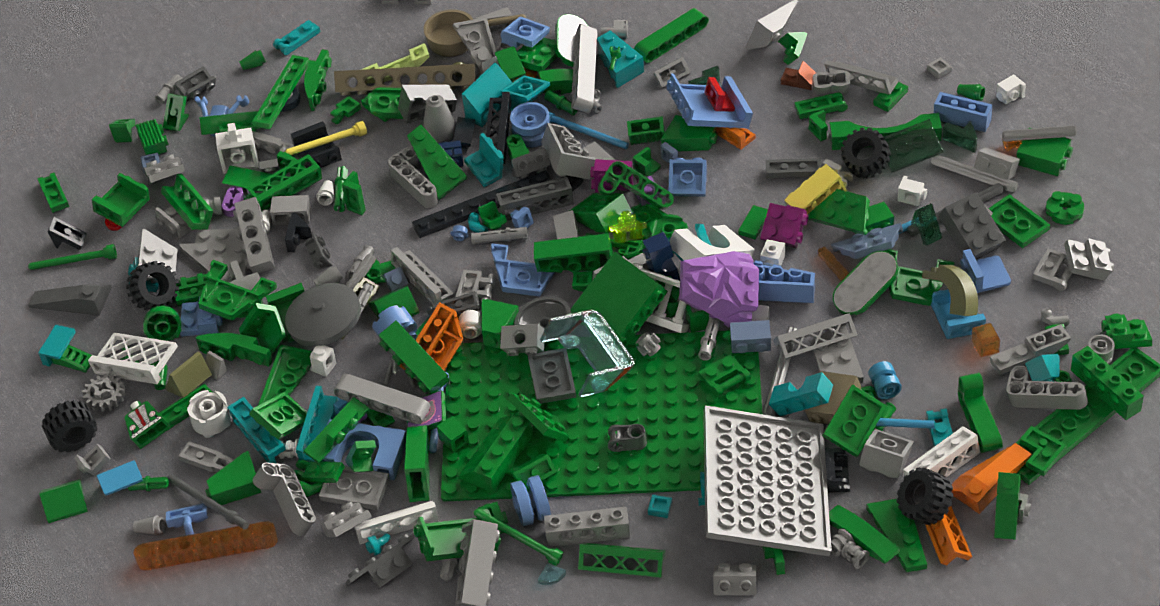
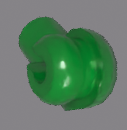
M299 481L306 497L321 492L323 487L322 483L311 485Z

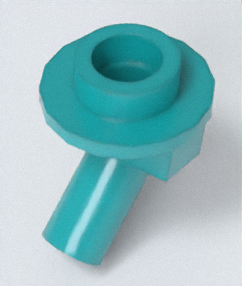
M386 533L379 539L375 535L367 537L365 546L368 553H373L374 556L380 554L382 551L381 546L390 541L391 536Z

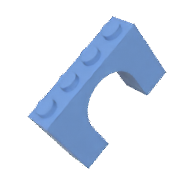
M358 423L353 430L346 434L344 440L337 444L321 462H341L344 453L353 446L355 441L375 440L378 452L373 463V470L389 473V480H395L406 450V430Z

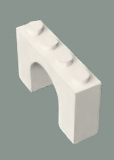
M725 225L712 226L708 235L711 245L700 240L688 229L674 230L669 241L672 250L683 260L731 251L750 254L752 257L755 250Z

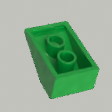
M592 193L571 209L578 222L595 232L605 234L613 231L614 226L628 219L627 216L633 213L623 193H612L608 196Z

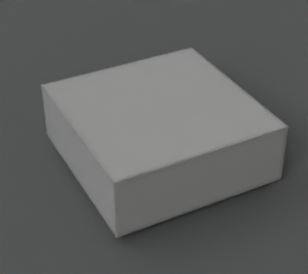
M940 57L928 64L927 70L939 79L952 72V66Z

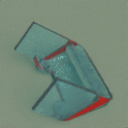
M595 310L550 318L540 338L541 342L558 339L565 348H578L595 372L589 373L578 394L580 397L606 391L626 375L634 365L633 357L604 317Z

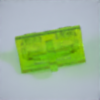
M627 210L622 211L621 217L617 218V222L620 224L608 226V232L613 233L614 242L622 243L627 241L626 232H629L630 239H641L642 229L647 228L646 222L640 223L636 220V216L631 215Z

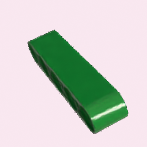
M693 8L638 42L634 50L643 56V61L650 63L703 30L707 26L709 19L699 10Z

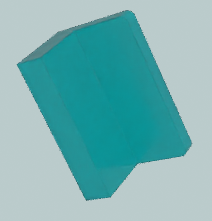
M54 326L38 352L44 366H51V358H61L76 333L74 328Z

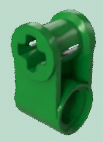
M513 134L507 138L508 155L511 160L530 153L520 135Z

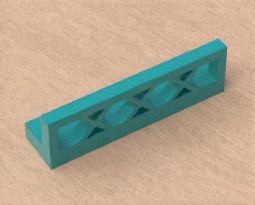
M315 386L296 447L299 460L315 461L303 453V451L327 426L329 419H333L335 415L333 404L338 401V397L324 395L322 386Z
M245 397L229 405L227 408L235 425L267 463H276L274 457L286 450L281 440L273 437L269 431L249 415L253 407Z

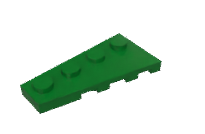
M419 125L407 135L429 181L436 187L439 200L467 179V175L422 125Z

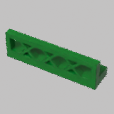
M308 154L248 187L247 191L252 198L256 197L262 212L271 208L272 197L293 196L322 179L321 169ZM306 162L312 165L308 168H301ZM288 172H296L292 177L286 176ZM274 180L280 181L278 185H270ZM258 189H265L260 195L254 192Z
M177 174L174 186H162V195L192 230H208L213 209L183 174Z
M583 542L580 544L578 570L662 577L663 560L665 559L666 550ZM584 553L593 554L598 561L593 566L584 565ZM607 556H613L618 561V564L613 568H609L602 560ZM627 558H634L639 566L634 570H630L623 562ZM649 559L658 560L657 572L649 571L644 564Z

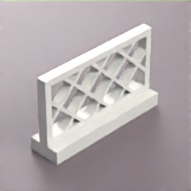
M113 333L97 356L92 355L88 362L95 374H107V376L114 374L116 378L120 377L122 379L158 384L161 380L159 373L178 346L176 342ZM117 340H122V341H123V342H121V343H119V344H117V345H114V343H115ZM138 343V345L128 348L129 345ZM150 345H153V346H154V347H152V348H150V349H148V350H145V351H144V349H143V348H145V347H147V346H150ZM124 347L126 348V350L118 354L115 353V351L120 350ZM168 348L167 351L159 353L160 350ZM141 350V353L131 357L132 353ZM155 352L157 353L156 356H153L149 359L146 358V356L151 355ZM113 353V356L109 358L105 357L106 355ZM127 355L129 356L128 359L118 360V359H121V358H123V357H125V356H127ZM144 358V361L140 363L135 362L137 360ZM156 361H159L156 367L154 365H150Z

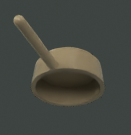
M444 10L432 15L424 24V34L429 48L434 53L445 57H454L465 53L468 49L452 25L453 23L473 20V18L468 13L460 10ZM519 14L489 19L487 21L489 26L512 23L520 16L526 18V16Z

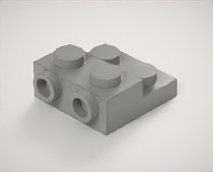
M171 154L163 157L164 161L157 163L154 160L146 163L147 167L143 169L147 181L152 183L184 172L185 168L181 164L179 157H174Z
M1089 238L1085 243L1073 240L1065 242L1064 247L1071 273L1105 281L1113 272L1114 264L1109 260L1110 249L1106 248L1105 242Z
M350 501L342 505V510L336 514L332 511L323 516L324 520L320 522V525L327 537H337L372 516L369 510L362 509L360 503H352Z

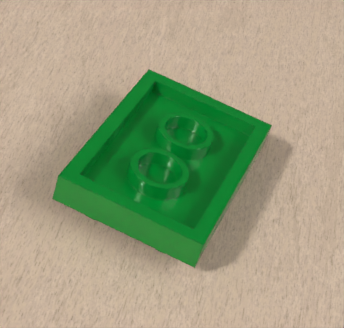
M543 38L533 47L523 45L517 51L523 67L538 72L544 71L557 58L555 39Z
M1010 194L988 208L993 213L991 217L1001 233L1022 249L1050 230L1049 223Z
M852 384L822 436L851 455L858 457L887 405Z
M283 392L252 408L249 415L269 431L273 437L279 440L304 425L307 411Z
M511 393L507 398L543 435L564 443L570 437L564 431L565 427L559 422H554L552 420L553 416L548 411L540 408L541 404L537 400L529 399L523 394L517 395Z

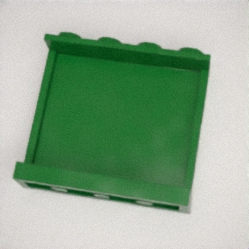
M614 252L570 309L571 315L577 319L582 311L592 310L579 322L621 353L648 317L652 315L668 291L621 255Z

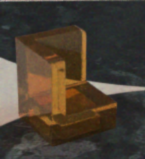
M991 323L972 328L971 340L980 357L999 352L1000 338Z

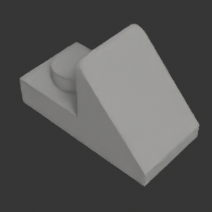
M486 45L469 54L480 75L494 62L498 64L497 57L492 58Z

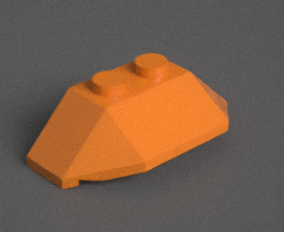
M439 302L415 340L444 371L464 340L457 312ZM402 364L399 365L400 368L406 370Z

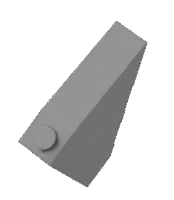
M793 0L758 20L745 48L750 50L767 47L772 43L778 42L781 32L798 1Z

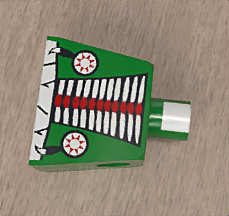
M139 401L133 402L130 406L131 412L124 417L130 438L140 449L171 428L169 423L148 401L142 404Z

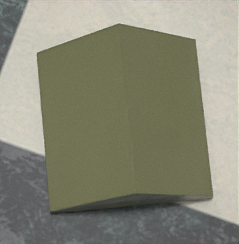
M199 351L169 375L165 388L167 391L184 398L212 375Z

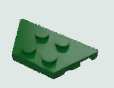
M836 189L807 214L808 219L828 226L867 235L866 221H868L870 200L867 196Z

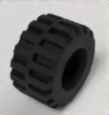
M863 127L858 132L854 130L852 135L848 134L846 136L847 140H843L842 144L844 147H841V156L852 174L855 173L857 177L862 175L863 178H868L870 175L873 178L876 173H882L881 169L887 168L886 163L890 162L889 156L891 152L884 137L877 130L873 131L872 128L865 130ZM868 146L875 148L874 153L869 158L864 160L857 159V154L862 148Z
M158 261L148 262L136 267L135 270L131 271V276L127 278V282L130 283L126 285V289L130 290V293L127 294L128 297L132 296L131 302L133 304L138 303V308L144 307V310L147 311L156 306L171 304L173 302L172 299L177 296L175 292L179 291V287L176 286V283H179V281L174 277L176 275L175 271L171 272L172 268L170 266L165 267V263H158ZM148 276L154 277L159 283L160 290L157 296L151 295L146 289V279Z
M77 400L57 404L56 407H52L50 412L45 414V418L42 420V429L51 447L59 452L66 451L67 453L85 447L87 443L92 441L97 431V424L88 406L81 401L77 402Z
M920 467L916 468V470H911L909 475H905L904 481L900 483V489L897 491L898 508L902 511V514L907 518L926 525L935 524L938 520L941 521L944 518L943 515L949 512V506L952 505L951 498H953V493L951 491L953 487L950 485L949 479L937 472Z

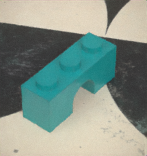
M822 372L807 376L804 384L798 390L791 382L774 386L769 405L780 417L823 405L829 402L833 384Z

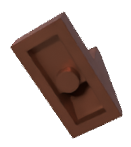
M802 61L799 70L785 68L781 77V85L812 90V77L816 72Z

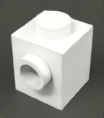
M767 239L760 255V261L763 262V265L771 267L774 264L781 266L785 258V243Z

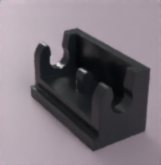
M825 448L828 493L850 492L848 458L844 455L837 456V454H846L845 450L842 448Z

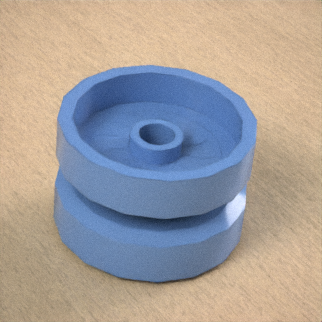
M527 102L515 107L510 115L512 135H520L526 147L541 146L546 125L550 123L548 109L536 102Z
M538 475L528 478L527 489L521 480L510 483L513 505L523 527L533 524L534 513L540 521H544V516L551 515L547 495Z

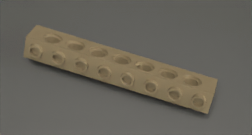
M475 64L334 71L335 92H340V96L351 95V92L357 91V94L361 95L368 94V91L380 87L401 88L404 85L401 82L403 75H408L410 78V82L407 85L449 84L451 90H455V86H462V89H467L476 81ZM456 72L462 74L460 82H456L453 79ZM438 73H442L445 76V80L442 83H438L436 80ZM421 74H425L427 76V82L425 84H421L419 82V76ZM386 76L392 78V84L389 86L384 83ZM353 77L358 81L357 86L354 88L349 84L350 79ZM369 77L375 79V84L372 87L367 85Z

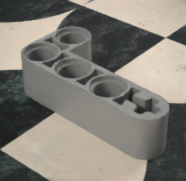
M412 146L404 148L388 159L391 177L425 208H433L438 204L436 187L417 170L421 163Z
M1016 366L1010 372L1006 390L1010 404L1013 407L1082 409L1088 404L1085 387L1081 383L1031 381L1025 366Z
M263 463L253 477L254 485L262 490H272L292 532L298 536H305L315 522L316 517L294 470L285 464Z

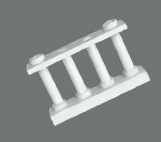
M632 262L631 264L653 280L666 283L664 288L668 291L660 302L658 310L655 313L653 312L646 321L679 333L687 332L689 325L683 323L684 320L682 319L687 303L679 301L675 317L672 319L666 317L665 313L672 287L680 288V281L643 269L642 264Z

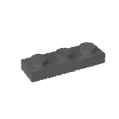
M821 158L766 160V178L811 177L821 168Z

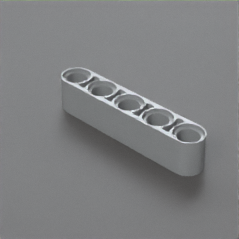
M343 374L334 389V394L342 400L349 402L355 397L369 407V409L414 424H421L430 409V404L425 399L350 374Z

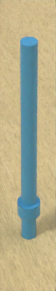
M549 112L550 123H556L623 149H627L629 146L628 142L557 117L554 113Z

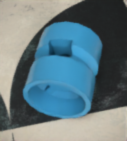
M878 362L869 369V378L879 398L890 399L900 393L902 386L890 362Z

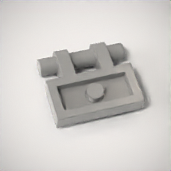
M463 270L456 297L475 291L481 300L480 305L482 306L483 299L491 300V290L494 289L496 283L495 275L489 274L485 278L482 275V271Z

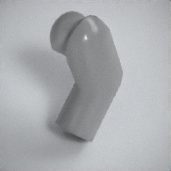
M594 89L592 109L599 113L602 110V106L598 103L601 93L599 90Z
M1043 309L1041 311L1040 318L1048 325H1069L1070 323L1068 315L1055 317L1051 315L1052 311L1050 309Z

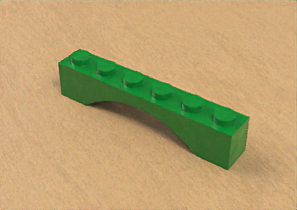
M939 113L920 114L915 119L894 127L872 128L873 131L877 130L882 134L888 146L941 141L942 137ZM850 121L830 122L832 150H841V147H844L842 144L843 140H847L846 136L848 134L852 135L854 130L858 132L860 128L864 127L867 130V128L872 127L857 125Z

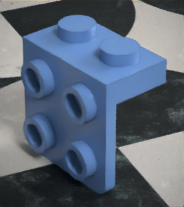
M971 249L963 250V259H960L962 269L972 279L977 293L1011 284V279L999 256L976 260Z

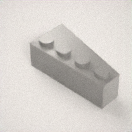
M547 123L541 143L546 149L555 173L563 177L568 175L590 179L591 167H594L595 158L589 157V152L586 149L582 150L580 148L581 143L574 140V136L564 126Z
M473 519L462 525V532H465L466 535L464 540L461 541L460 549L464 551V555L459 561V571L462 572V576H459L457 582L456 605H488L490 601L488 588L493 580L491 568L492 563L496 560L494 548L495 543L499 539L498 524Z

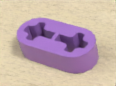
M232 186L227 190L222 203L224 215L233 217V211L236 210L234 203L244 200V193L241 187Z

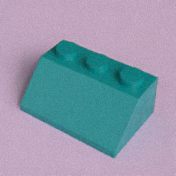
M494 62L462 93L465 118L475 119V124L483 127L488 122L490 98H502L500 91L512 83L497 63ZM494 104L493 108L498 112L501 110V104Z

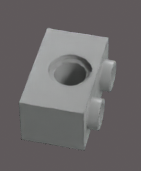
M539 324L501 326L500 349L509 356H518L519 353L537 354V352H544L545 329ZM525 337V341L520 344L521 339Z

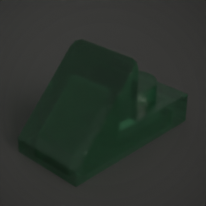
M971 121L963 129L950 123L944 125L943 140L974 153L977 151L978 137Z
M930 203L915 210L911 225L918 227L923 245L927 246L942 239L933 204Z

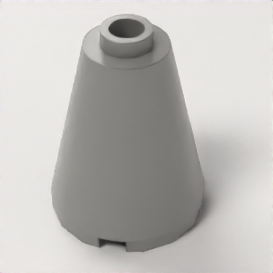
M432 95L426 100L423 127L437 143L442 141L450 142L454 139L456 122L444 98L440 95Z

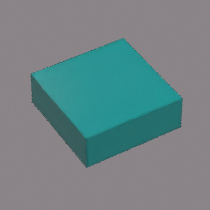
M652 495L647 511L648 515L668 518L673 502L672 498Z

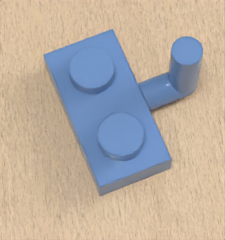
M202 503L166 512L168 528L183 526L188 544H195L196 539L191 522L199 523L208 519L207 506Z

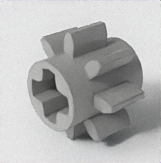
M646 332L638 338L637 343L639 346H637V350L643 356L646 354L653 356L660 349L661 346L658 343L661 341L654 332L651 335Z

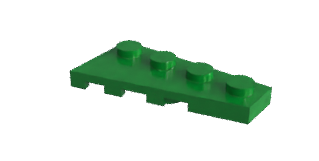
M280 345L258 405L283 392L290 396L312 366L310 360L312 351Z
M897 499L866 504V510L873 516L877 527L881 529L886 538L899 548L900 552L896 557L904 570L912 572L927 569V561L913 519L907 518L902 514V511L898 508Z

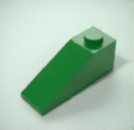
M998 472L994 538L1016 540L1021 483L1020 474Z

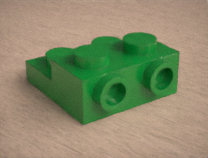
M1112 314L1105 316V320L1101 321L1102 332H1105V335L1114 341V349L1152 346V337L1144 320L1133 319L1127 321L1124 314Z

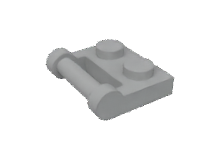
M1048 248L1033 273V279L1054 286L1058 291H1065L1067 282L1072 275L1067 255ZM1063 264L1068 265L1062 277L1057 278L1056 275Z

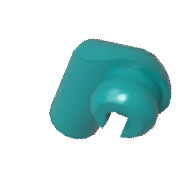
M471 213L470 218H468L469 229L475 233L487 232L488 227L480 225L479 214Z

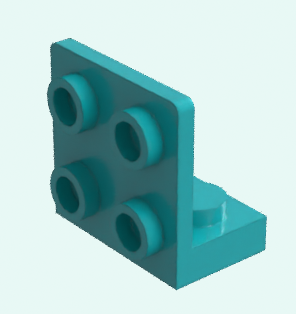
M481 133L479 151L464 158V163L484 188L502 178L504 156L500 150L495 148L491 138Z

